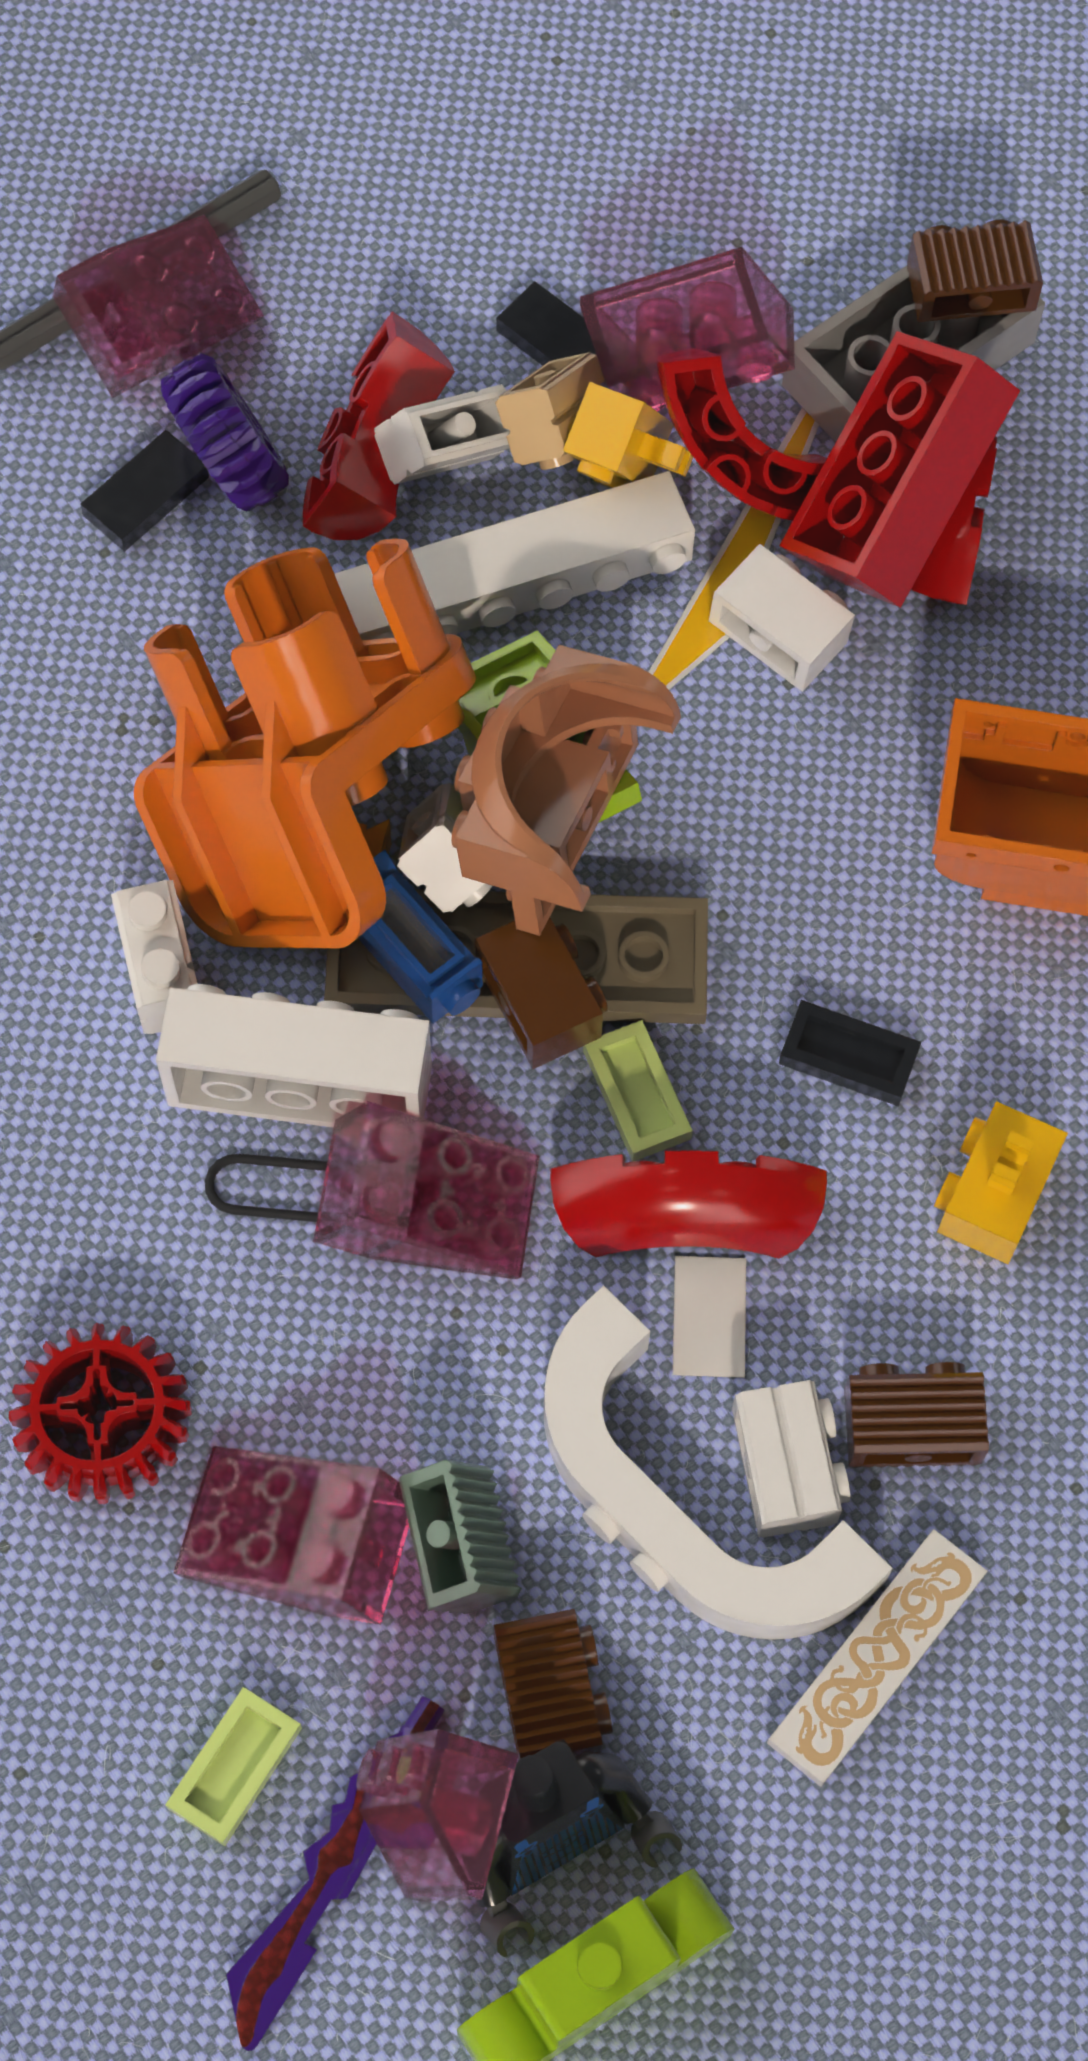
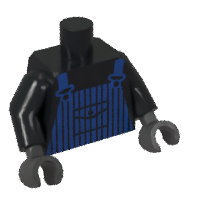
M560 1740L534 1755L521 1758L515 1763L514 1767L487 1782L477 1791V1813L460 1842V1858L478 1905L482 1908L487 1907L480 1921V1930L501 1956H508L503 1947V1939L512 1928L517 1930L518 1934L528 1945L534 1940V1929L531 1924L506 1899L624 1829V1823L633 1824L630 1835L644 1862L650 1867H658L656 1860L650 1852L651 1846L656 1841L664 1838L671 1839L678 1852L682 1850L681 1840L669 1819L661 1812L649 1811L652 1807L651 1800L620 1757L612 1753L584 1751L577 1754L565 1740Z

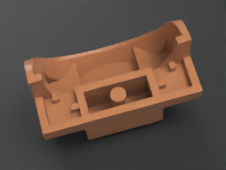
M558 645L546 668L540 667L536 671L533 680L521 688L510 685L498 708L492 707L487 712L475 750L472 755H465L461 759L456 771L454 786L456 792L460 793L463 811L460 812L455 821L451 842L452 846L457 848L462 877L506 890L507 900L512 901L516 929L540 936L556 905L580 912L583 911L591 892L589 886L579 884L573 871L639 745L637 726L653 728L673 734L681 719L678 704L668 688L655 676L635 665ZM585 732L582 744L566 740L576 734Z

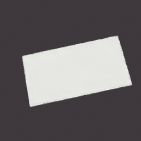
M675 1256L673 1375L745 1378L746 1258Z

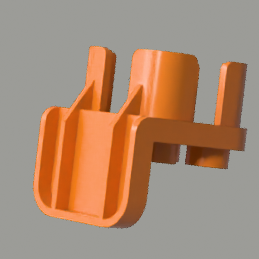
M405 539L380 540L366 553L367 562L373 574V586L395 638L361 639L327 556L318 548H301L277 554L250 566L229 580L224 590L225 600L244 643H241L232 650L231 660L245 693L226 708L195 637L187 625H167L154 634L144 645L145 654L176 721V744L139 774L134 785L135 805L169 880L174 881L177 897L185 912L204 933L222 944L232 947L343 948L350 945L375 924L385 911L386 891L384 883L351 806L369 799L385 787L388 782V776L382 761L399 747L411 748L438 740L459 727L465 719L459 699L471 689L476 681L475 672L461 638L453 634H445L410 545Z

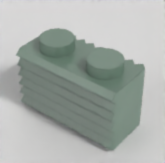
M443 1460L399 1478L428 1611H449V1613L456 1612V1614L473 1613L516 1598L522 1589L515 1584L519 1575L512 1571L515 1561L509 1558L512 1548L506 1545L510 1535L503 1532L507 1522L500 1519L504 1509L497 1506L500 1496L494 1493L497 1483L491 1480L494 1470L488 1466Z

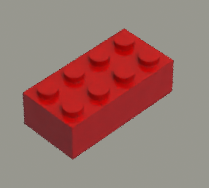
M896 331L779 546L821 575L901 608L1020 390L977 356Z

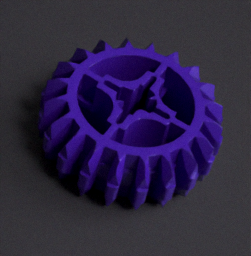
M200 353L192 359L186 358L171 368L172 372L160 379L162 397L166 401L167 407L173 414L176 423L184 433L186 440L191 444L198 458L205 465L211 477L215 479L222 492L226 493L229 500L237 508L246 512L259 505L264 506L278 497L277 493L289 485L287 468L281 461V457L251 408L220 365L216 363L213 357Z

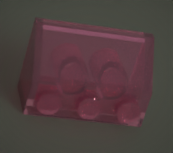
M743 247L580 296V308L608 388L643 401L657 412L666 407L659 384L656 358L664 354L698 348L721 355L727 388L749 382H763L773 375L795 369L793 307Z
M440 1729L378 1740L375 1750L369 1749L366 1752L357 1777V1789L363 1791L359 1811L405 1898L414 1901L482 1900L519 1754Z

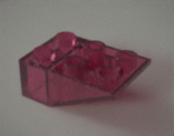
M205 215L113 246L57 275L52 296L112 398L264 317Z
M367 1101L337 1118L334 1122L313 1242L374 1260L517 1280L522 1276L540 1156Z
M213 1446L173 1573L179 1577L316 1614L381 1625L409 1530L400 1483L388 1473L376 1467Z

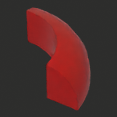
M393 311L378 330L351 375L356 378V381L350 392V403L345 410L342 407L334 409L317 449V451L324 454L320 465V479L312 476L308 479L302 513L303 527L332 540H360L380 532L397 517L396 500L399 484L394 485L389 478L374 436V428L385 420L391 419V416L403 408L436 401L455 373L449 359L439 347L419 329Z
M695 348L664 354L656 358L659 384L673 426L700 467L719 486L740 501L778 518L793 521L827 458L818 454L798 455L782 453L759 440L745 426L746 422L732 401L723 373L721 355Z
M996 436L912 586V591L934 599L967 606L985 511L984 508L974 507L976 496L988 498L997 453Z
M680 1150L665 1151V1163L654 1161H632L625 1163L623 1154L573 1162L551 1168L550 1181L554 1207L563 1229L578 1248L595 1258L623 1251L647 1248L713 1247L754 1252L780 1259L797 1250L814 1231L824 1209L827 1170L804 1163L759 1155L756 1158V1165L740 1161L719 1163V1151Z

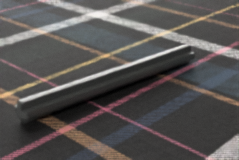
M267 170L256 172L0 330V370H6L277 202L281 197V192L276 179Z

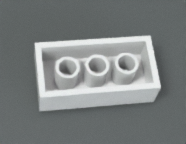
M206 984L190 985L188 989L170 987L156 1063L167 1104L171 1107L421 1139L432 1071L430 1021L421 1020L414 1013L401 1009H386L380 1014L355 1011L350 1005L338 1001H321L316 1006L290 1003L286 997L268 992L255 993L250 998L226 995L222 989Z

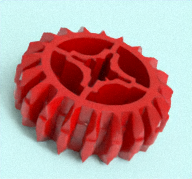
M96 1322L91 1330L92 1340L83 1342L77 1329L69 1328L66 1332V1338L70 1345L68 1348L60 1351L55 1343L45 1341L43 1350L49 1360L45 1366L37 1361L26 1360L24 1369L35 1383H19L14 1385L12 1393L15 1399L25 1405L9 1411V1420L12 1426L23 1429L12 1440L18 1452H31L24 1462L30 1474L34 1475L47 1470L43 1482L48 1490L55 1492L69 1480L68 1495L72 1501L80 1502L85 1496L88 1486H93L98 1504L105 1505L109 1502L110 1486L119 1484L124 1497L132 1499L136 1495L135 1487L132 1483V1479L141 1475L150 1486L156 1485L159 1482V1477L152 1465L156 1460L165 1466H175L178 1461L177 1455L166 1442L178 1444L187 1442L189 1437L187 1428L176 1421L191 1416L192 1407L189 1400L178 1398L188 1389L184 1375H169L176 1365L171 1353H162L154 1357L157 1345L154 1338L149 1335L141 1338L132 1347L133 1334L131 1328L125 1325L117 1330L113 1341L108 1340L104 1325ZM110 1368L122 1369L138 1376L153 1391L154 1398L138 1399L136 1392H120L115 1389ZM86 1372L85 1383L80 1390L72 1395L57 1397V1402L52 1404L65 1384L77 1375ZM102 1389L111 1410L105 1412L104 1422L101 1423V1437H99L90 1416L97 1413L98 1404H101ZM144 1423H150L145 1434L133 1447L115 1456L116 1444L121 1436L129 1431L143 1429ZM48 1428H63L66 1434L74 1433L85 1436L91 1450V1460L76 1458L59 1449L50 1440Z

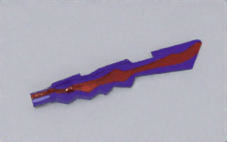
M422 1696L397 1734L376 1743L371 1765L349 1777L344 1802L331 1806L329 1832L303 1851L309 1880L226 1973L239 2040L243 2049L252 2051L261 2041L317 1949L305 1944V1941L330 1901L348 1898L378 1842L383 1817L392 1803L398 1808L401 1807L426 1755L425 1745L428 1742L427 1739L445 1712L441 1706L427 1697Z

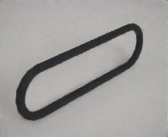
M231 1154L218 1159L209 1168L204 1181L205 1193L210 1203L220 1211L233 1215L398 1229L406 1228L418 1222L425 1214L429 1203L428 1189L423 1180L412 1171L395 1167L250 1154ZM237 1163L399 1177L409 1180L415 1185L419 1192V1203L417 1209L411 1215L402 1219L242 1206L225 1203L215 1192L214 1181L222 1168Z

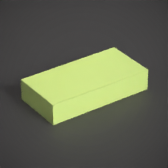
M643 1020L606 1033L601 1038L583 1046V1053L632 1161H637L691 1140L693 1130Z
M243 1687L165 1806L168 1810L221 1845L226 1846L302 1729L301 1724Z

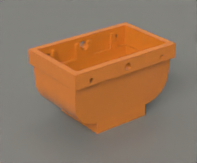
M955 698L950 717L931 853L935 854L934 866L939 873L958 883L982 888L981 899L1088 916V718Z

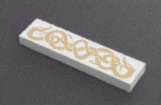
M933 1529L774 1731L767 1744L822 1787L988 1571Z

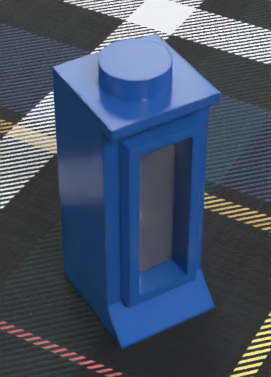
M384 849L373 859L382 877L386 891L385 911L382 917L359 936L358 939L434 1024L448 1012L452 1016L458 1015L475 1002L480 995V988L483 987L482 961L472 955L401 875Z

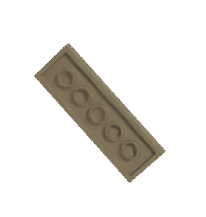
M415 889L475 958V938L515 920L512 901L507 900L506 892L488 891L481 900L471 907H467L462 903L453 912L443 913L424 894V889ZM591 894L582 912L560 905L555 906L550 918L555 926L563 923L572 935L579 955L574 961L583 978L586 979L593 976L604 994L608 1011L603 1013V1021L638 1022L643 1020V1022L705 1024L707 1016L708 898ZM386 896V907L381 919L431 974L445 962ZM358 938L343 948H327L324 1001L342 1002L359 1012L380 1014L386 1009H401L412 1012L415 1015H425ZM483 976V987L480 988L481 992L478 998L465 1011L455 1015L459 1017L505 1018ZM448 1012V1013H447L446 1015H444V1016H452V1015Z

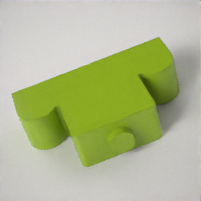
M692 1868L665 1884L644 1901L640 1895L633 1898L517 1978L516 1988L499 1997L458 2027L457 2035L473 2061H550L729 1938L735 1928L696 1869Z

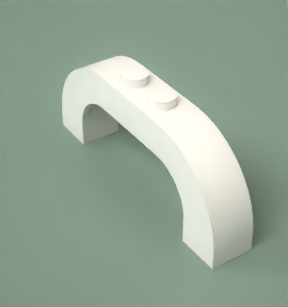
M603 1285L579 1308L562 1330L549 1360L544 1393V1427L547 1444L561 1478L574 1496L587 1509L582 1514L586 1523L602 1540L611 1544L617 1539L634 1556L630 1561L631 1567L651 1589L659 1592L665 1587L689 1611L704 1621L737 1635L770 1640L797 1638L823 1631L840 1623L856 1612L886 1583L893 1568L844 1520L809 1554L795 1562L777 1567L749 1565L732 1558L721 1550L616 1445L604 1421L603 1402L614 1382L648 1350L650 1330Z

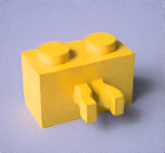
M589 382L563 448L565 453L580 461L577 472L593 478L594 482L610 489L653 476L658 466L686 477L693 460V456L685 447L668 441L673 429V423L643 401Z
M998 1101L995 1102L987 1121L974 1117L959 1151L970 1156L962 1176L951 1171L948 1173L934 1204V1207L945 1212L937 1233L1005 1264H1009L1068 1133Z

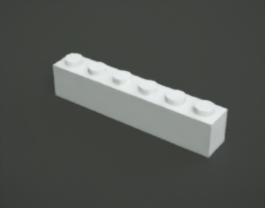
M669 470L413 549L412 553L445 634L457 635L460 632L483 625L486 627L503 625L513 619L515 615L537 608L555 609L566 604L573 597L595 590L601 592L612 591L623 586L628 580L653 572L656 574H667L673 572L685 562L692 560L695 528ZM369 564L335 573L361 639L395 638L373 586V574Z

